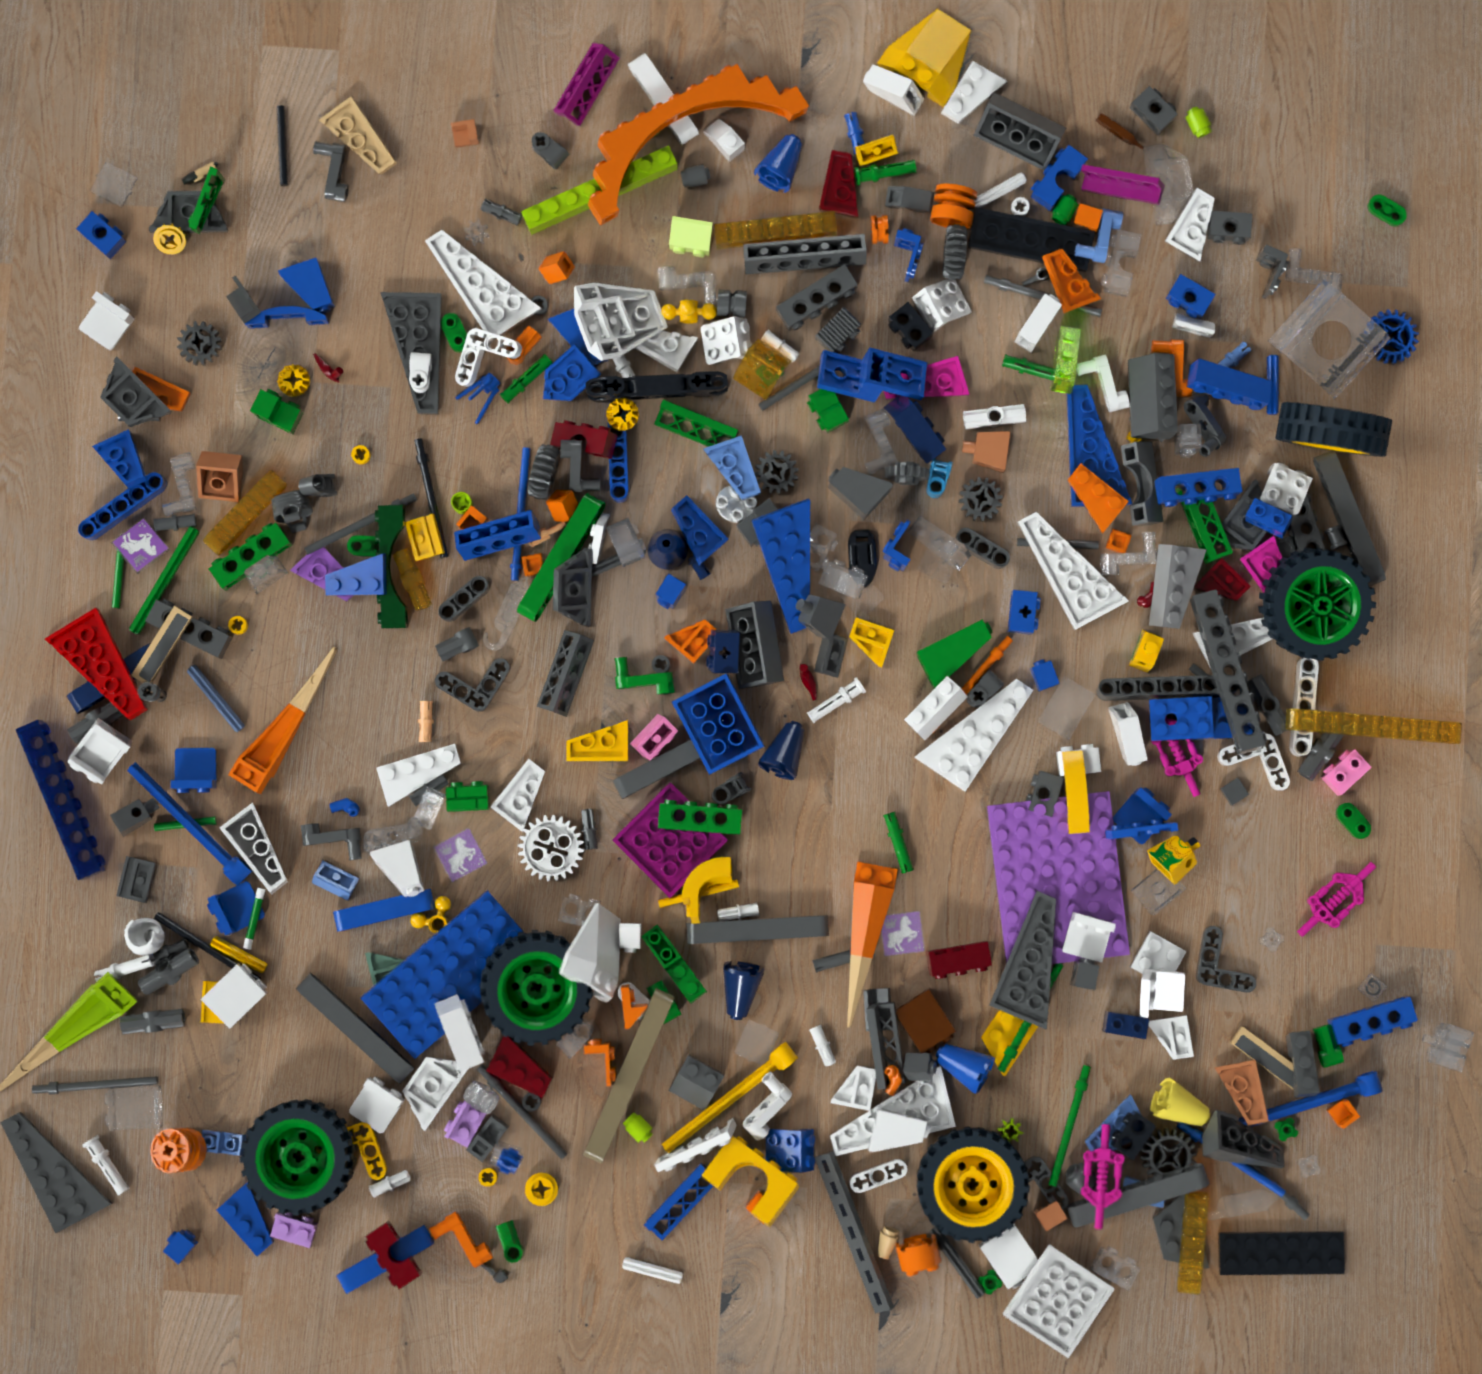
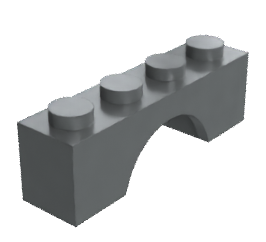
M1133 442L1122 445L1123 465L1132 472L1137 483L1136 499L1129 506L1132 526H1149L1164 522L1162 507L1158 505L1154 482L1157 479L1152 442Z

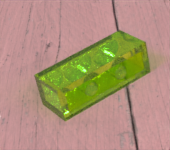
M1060 327L1056 339L1051 391L1068 394L1072 392L1076 379L1081 329Z

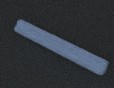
M196 665L191 666L187 670L190 677L235 732L241 731L245 727L244 723Z

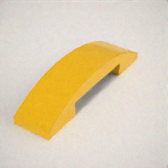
M1083 750L1062 752V763L1065 777L1069 834L1090 832Z

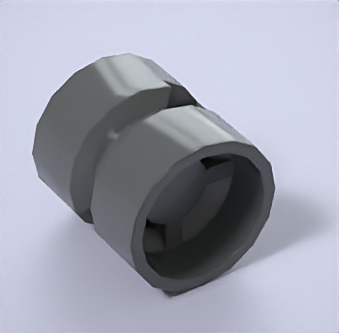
M718 289L717 316H729L732 313L735 317H745L747 291L736 290L734 293H731L730 290Z

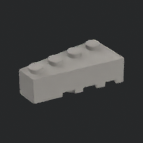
M1159 544L1149 620L1150 626L1180 629L1206 549Z

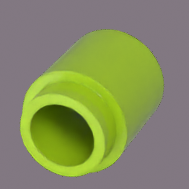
M1197 106L1187 111L1188 115L1185 119L1193 135L1201 138L1212 132V125L1203 108L1199 109Z
M632 1113L623 1123L626 1127L625 1130L638 1143L641 1141L645 1143L653 1135L651 1132L652 1126L640 1114Z

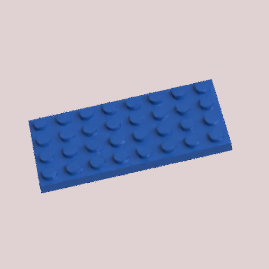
M487 890L363 994L361 1000L415 1059L445 1034L434 1003L458 994L460 1001L464 999L469 1013L482 1003L480 983L486 959L493 954L494 948L497 945L500 946L505 942L504 939L509 936L513 938L523 930Z

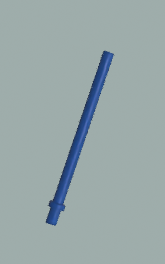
M526 447L522 448L517 514L525 512L531 450V448ZM522 545L515 546L513 549L512 564H510L512 569L511 581H519L520 569H522L520 564Z

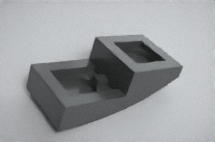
M492 1114L466 1151L483 1162L509 1126Z

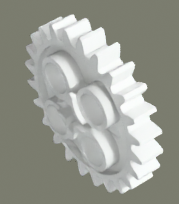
M544 815L543 822L536 818V825L529 822L531 829H523L527 835L526 837H519L524 843L518 844V847L523 848V851L519 852L518 855L525 857L520 862L528 863L525 870L532 868V876L539 873V880L546 875L547 881H550L551 876H554V879L558 881L560 874L563 878H566V871L573 874L571 867H579L576 860H583L578 854L584 852V849L579 848V845L583 844L584 841H578L577 838L582 834L574 833L577 826L570 828V820L564 824L562 816L556 821L555 815H552L551 820H548V817ZM543 829H547L550 832V838L547 841L540 839L539 834ZM562 836H567L570 840V844L565 848L559 845V839ZM534 841L551 845L553 842L555 848L567 851L568 855L566 856L555 851L549 854L548 849L535 845ZM539 848L543 851V857L540 860H535L532 854L535 849ZM556 855L561 856L563 859L560 867H555L552 864V858Z

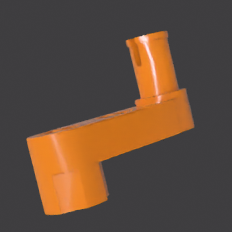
M1152 340V353L1174 354L1176 397H1191L1192 389L1187 387L1188 379H1183L1184 340Z
M457 1211L429 1228L435 1240L449 1231L454 1232L474 1268L493 1258L486 1242L476 1246Z

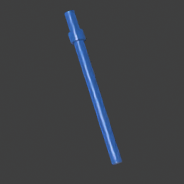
M1179 1122L1176 1127L1188 1134L1193 1141H1198L1202 1144V1131L1198 1128L1194 1129L1186 1123ZM1230 1162L1280 1197L1284 1196L1285 1189L1249 1165Z

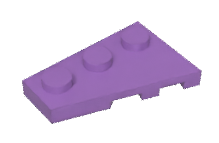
M323 547L306 555L290 571L325 589V575L340 570L343 567ZM354 595L336 596L345 601H349Z

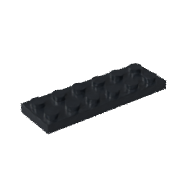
M976 207L968 248L1044 263L1042 256L1063 249L1078 271L1087 272L1089 258L1074 256L1077 243L1092 246L1095 231Z
M1343 1231L1218 1232L1219 1275L1345 1274Z

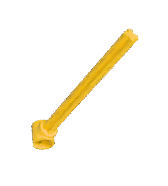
M784 1042L770 1053V1059L665 1140L662 1146L668 1154L758 1085L765 1074L768 1072L773 1073L777 1069L779 1071L784 1070L794 1063L798 1056L788 1043Z

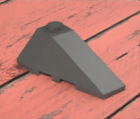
M1219 1110L1214 1111L1202 1136L1203 1157L1240 1164L1274 1168L1285 1167L1284 1149L1282 1146L1265 1135H1259L1253 1131L1254 1128L1252 1126L1244 1125L1238 1121L1239 1118L1234 1114Z

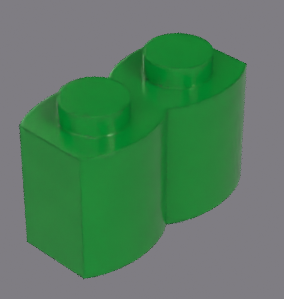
M820 389L808 395L809 401L807 405L812 413L816 412L819 418L816 421L821 430L825 429L829 433L849 422V418L835 392Z

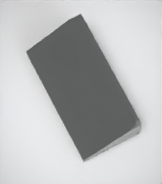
M833 634L831 640L822 638L814 672L838 678L848 638Z

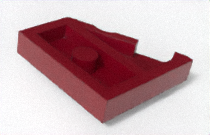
M1222 558L1194 585V588L1205 592L1217 590L1218 595L1233 601H1237L1251 587Z

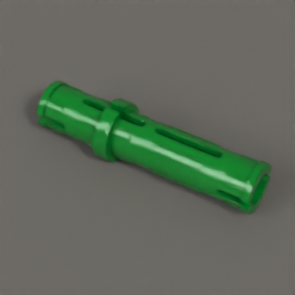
M543 354L519 378L512 380V384L499 394L501 398L509 404L520 392L526 391L525 388L552 364V361Z
M1005 354L1002 362V367L1017 370L1020 374L1024 372L1058 383L1061 382L1064 373L1062 370L1027 361V358L1024 357L1020 359ZM1014 363H1019V364H1022V365H1026V366H1029V367H1031V368L1029 369V368H1025V367H1022V366H1018V365H1015ZM1035 368L1046 372H1050L1051 375L1035 371Z
M896 811L883 815L889 831L887 834L888 837H891L901 873L913 871L914 868L902 835L904 831L903 828L900 829Z

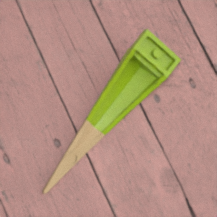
M107 972L83 993L0 1084V1091L68 1046L122 1016L137 1002V999Z

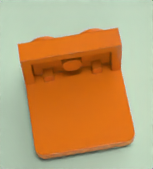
M602 1038L590 1039L584 1045V1054L605 1053L606 1084L611 1086L616 1079V1067H612V1060L615 1059V1046H611V1042H602Z

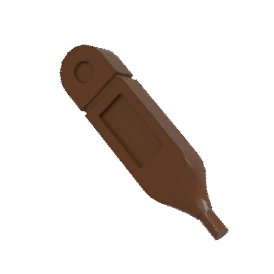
M1100 113L1097 117L1096 122L1106 128V130L1125 143L1137 146L1140 149L1144 148L1132 133L1106 115Z

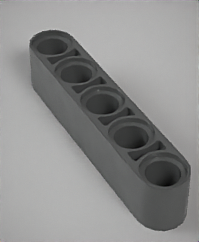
M689 740L613 780V783L621 799H624L701 758L694 744Z

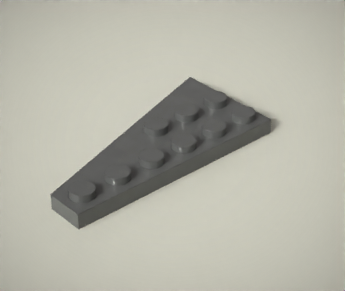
M21 1112L0 1122L55 1233L113 1204Z

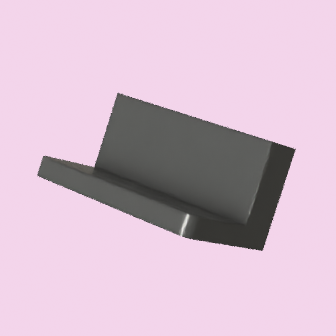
M235 275L232 278L239 288L226 297L245 324L260 314L261 311Z
M890 988L867 989L863 991L866 1032H869L866 1009L873 1003L891 1002ZM890 1008L880 1009V1016L887 1021L891 1017ZM887 1026L884 1028V1030H891Z

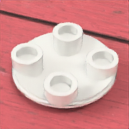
M732 486L723 488L716 498V508L719 514L724 519L734 523H740L751 515L757 504L754 496L741 500Z

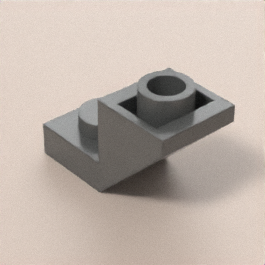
M888 186L885 206L888 208H906L913 212H931L934 192L905 186Z

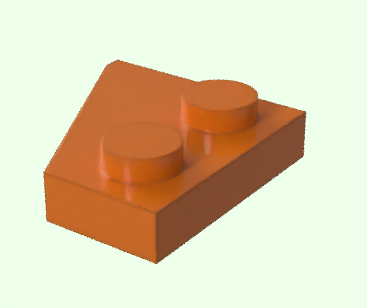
M704 619L694 625L666 635L664 639L694 664L707 650V638L711 630L717 629Z

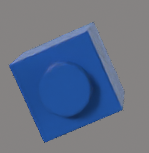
M1045 659L1033 663L1034 667L1030 671L1038 692L1060 684L1051 661L1046 662Z

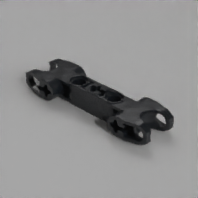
M719 371L695 372L687 375L632 376L628 378L607 376L592 378L586 382V394H588V399L594 402H613L617 398L639 400L685 396L712 397L721 396L728 392L727 375ZM715 381H721L723 382V385L715 387L713 383ZM595 387L601 388L599 393L591 392Z

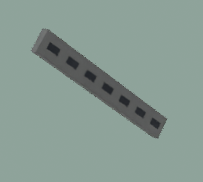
M831 1151L815 1157L816 1164L874 1312L879 1313L894 1308L892 1299L835 1154Z

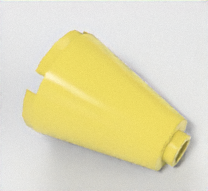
M1166 1078L1160 1083L1162 1088L1159 1092L1155 1091L1151 1101L1150 1111L1154 1113L1152 1114L1153 1116L1196 1126L1208 1123L1211 1114L1205 1104L1171 1078Z

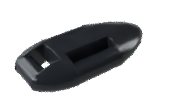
M868 529L854 530L848 540L849 569L855 582L862 588L870 585L877 570L876 540L873 533ZM856 538H868V541L856 542Z

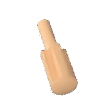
M561 522L547 530L546 528L541 529V539L529 542V545L534 547L550 539L549 535L565 528L567 524Z

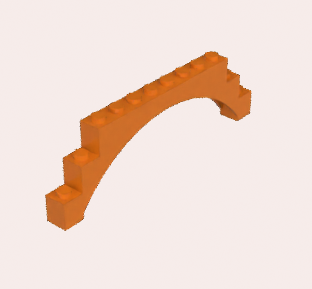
M738 64L732 67L728 65L720 71L721 73L715 76L713 74L709 75L699 85L693 84L689 86L686 92L674 94L664 104L662 102L657 103L652 107L651 111L637 114L634 120L630 122H622L614 131L608 130L602 133L597 146L607 162L605 160L595 165L593 177L602 192L600 190L594 192L588 202V207L599 225L601 226L618 217L619 208L617 207V200L622 180L638 152L658 132L687 115L722 107L759 109L785 117L791 122L806 114L809 107L798 87L795 86L791 89L787 87L778 93L767 75L762 78L758 76L749 83Z

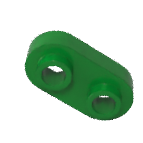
M1375 195L1368 202V211L1390 226H1400L1406 220V210L1384 195ZM1374 204H1379L1381 208L1376 209ZM1392 214H1396L1398 219L1394 220Z
M445 314L441 319L443 332L452 350L462 353L467 333L456 314ZM453 320L454 325L448 326L447 322ZM457 338L463 340L461 344L455 343Z
M356 535L351 537L347 542L348 551L355 556L375 557L377 551L374 547L376 544L375 536ZM360 542L362 545L361 549L356 550L354 544Z
M1342 803L1337 807L1335 812L1336 818L1354 838L1364 839L1370 835V823L1353 804ZM1346 809L1351 812L1349 817H1346L1344 814ZM1359 825L1364 826V831L1362 833L1358 831Z

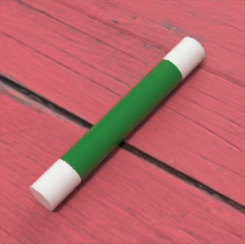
M257 888L243 946L244 949L251 950L266 889Z

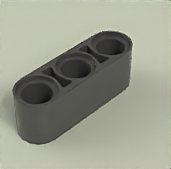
M962 528L958 531L955 542L963 550L996 569H1003L1009 563L1010 555L1002 547L969 528ZM962 533L968 534L970 542L963 543L960 540V535ZM985 544L988 548L987 553H980L977 546ZM995 555H1003L1005 563L998 564L995 561Z
M482 576L472 578L440 605L438 609L439 616L446 622L455 621L489 592L490 584ZM478 581L485 583V588L482 591L475 590V584ZM463 594L469 595V601L466 604H460L459 597ZM445 608H453L454 612L451 617H444L443 612Z

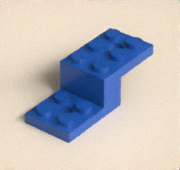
M870 347L863 359L823 350L820 358L817 388L874 403L882 391L922 400L925 390L927 362ZM835 371H841L844 377H839ZM901 373L907 374L909 380L903 379Z
M1212 696L1149 700L1151 741L1233 738L1220 697L1212 698ZM1238 706L1237 712L1241 715H1245L1246 709L1242 706ZM1174 714L1177 717L1176 724L1168 725L1165 722L1166 715ZM1243 726V731L1246 734H1252L1251 727Z

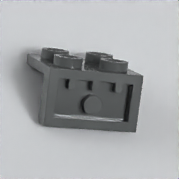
M1265 245L1256 258V261L1260 262V266L1274 269L1262 295L1264 299L1269 294L1273 295L1274 291L1278 289L1281 282L1278 277H1281L1289 264V261L1286 260L1289 254L1269 245Z

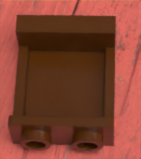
M926 989L896 1009L897 1018L920 1053H931L936 1049V1044L941 1041L946 1043L954 1037L955 1029L929 989Z

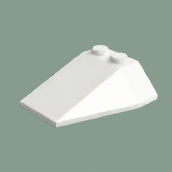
M589 283L574 287L575 318L588 352L601 361L621 357L668 327L653 290L600 283Z
M596 903L566 952L559 973L570 981L585 983L594 989V997L607 1003L613 998L619 979V923H621V919L602 905Z

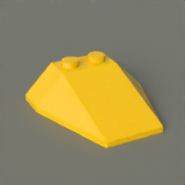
M936 9L888 46L877 62V65L893 73L898 72L902 76L913 80L916 85L928 92L927 97L944 108L956 89L971 30L941 10Z

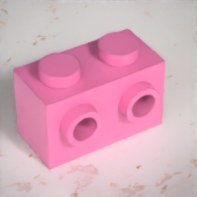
M657 714L630 744L644 758L651 761L674 738L678 730L664 716Z
M1355 749L1345 750L1338 756L1340 760L1335 765L1331 763L1323 770L1325 774L1321 777L1322 780L1337 796L1345 793L1372 768Z

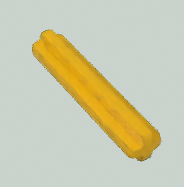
M218 936L212 939L210 944L212 947L260 973L266 970L268 965L266 962Z

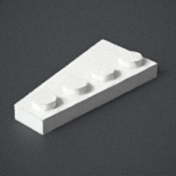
M1264 617L1228 626L1230 633H1233L1235 636L1236 645L1234 647L1236 653L1239 652L1242 655L1272 640L1267 634L1269 632L1268 628L1262 625L1261 620ZM1213 629V630H1212V633H1213L1214 636H1216V637H1221V636H1222V633H1221L1220 630H1218V629ZM1200 632L1193 633L1210 667ZM1218 649L1221 656H1228L1226 649Z
M456 744L377 767L387 806H392L397 801L423 787V784L427 785L432 780L460 765L461 761Z

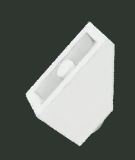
M717 119L703 131L729 162L745 150V143L730 126L720 119Z
M619 923V948H624V952L636 953V949H641L642 924Z

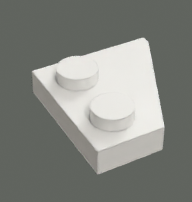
M1187 1015L1149 1021L1148 1026L1173 1060L1194 1057Z

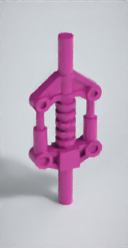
M1167 716L1165 717V722L1168 725L1176 724L1177 721L1167 719ZM1186 739L1187 747L1192 758L1186 760V756L1183 755L1184 751L1181 750L1182 747L1178 744L1179 740H1167L1169 741V747L1171 746L1172 748L1171 752H1174L1173 756L1176 757L1175 761L1178 762L1177 765L1172 766L1167 754L1162 749L1160 744L1162 741H1151L1153 745L1157 746L1161 755L1159 757L1165 768V775L1169 777L1184 775L1192 796L1200 795L1201 793L1191 771H1194L1203 762V757L1198 753L1194 742L1191 739Z
M1370 862L1357 875L1334 873L1332 880L1326 886H1323L1313 896L1307 898V903L1310 905L1314 916L1297 933L1303 937L1318 922L1327 924L1330 928L1339 927L1340 922L1349 914L1353 907L1363 904L1362 881L1376 866ZM1335 883L1344 885V887L1340 888V891L1338 890L1336 894L1332 895V898L1328 899V902L1322 905L1320 899L1329 892L1328 889ZM1351 892L1353 902L1334 917L1330 911L1332 912L1334 907L1336 908L1338 904H1341L1342 900H1345L1346 896L1348 897Z
M1102 1124L1100 1148L1086 1151L1083 1155V1175H1085L1084 1186L1081 1188V1194L1096 1208L1095 1229L1103 1230L1104 1208L1118 1201L1122 1196L1119 1187L1120 1179L1122 1178L1124 1156L1109 1149L1110 1125ZM1092 1162H1099L1097 1165L1099 1168L1097 1169V1192H1094L1089 1187ZM1108 1163L1115 1164V1189L1106 1193V1185H1108L1106 1180H1108L1107 1174L1109 1173L1107 1169L1109 1168Z

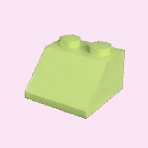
M672 216L669 248L677 254L690 252L696 257L709 256L713 237V222Z

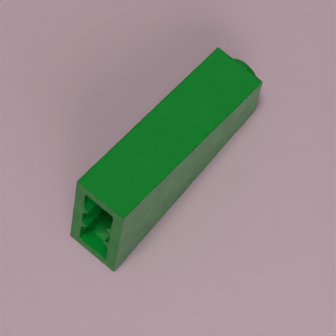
M982 619L916 652V656L933 689L946 676L950 677L992 638L990 634L993 631L988 622L984 623Z

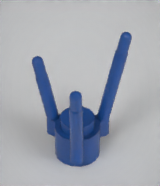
M488 373L455 397L458 400L478 386L480 387L469 396V400H472L482 390L487 394L491 392L475 424H479L494 396L500 391L497 388L500 382L494 375Z

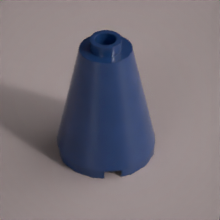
M664 529L655 533L649 540L647 547L648 556L651 562L658 568L664 570L674 569L686 560L688 545L685 538L679 532Z
M791 721V723H786L759 759L758 765L760 768L768 773L771 770L776 773V777L785 780H794L796 778L805 732L800 723Z
M728 961L723 966L726 1011L731 1019L742 1020L749 1013L764 975V968L759 970V965L738 961L737 965H731L732 961Z

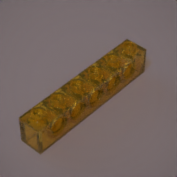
M835 211L714 224L716 250L743 247V244L833 237L837 235Z

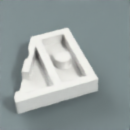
M602 513L596 525H592L590 536H593V542L589 543L588 548L592 549L593 564H597L601 556L606 535V524L610 519V514Z
M857 1065L832 1097L830 1103L870 1111L876 1081L875 1069Z

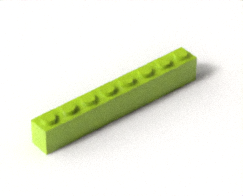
M669 145L632 161L622 180L618 196L678 170L677 162ZM592 179L521 211L530 234L533 235L589 210L588 202L590 196L596 191L600 190L602 192L596 180Z

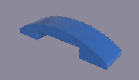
M282 306L261 311L260 314L249 320L245 325L248 329L268 328L269 319L306 317L308 325L329 324V319L322 313L312 309Z

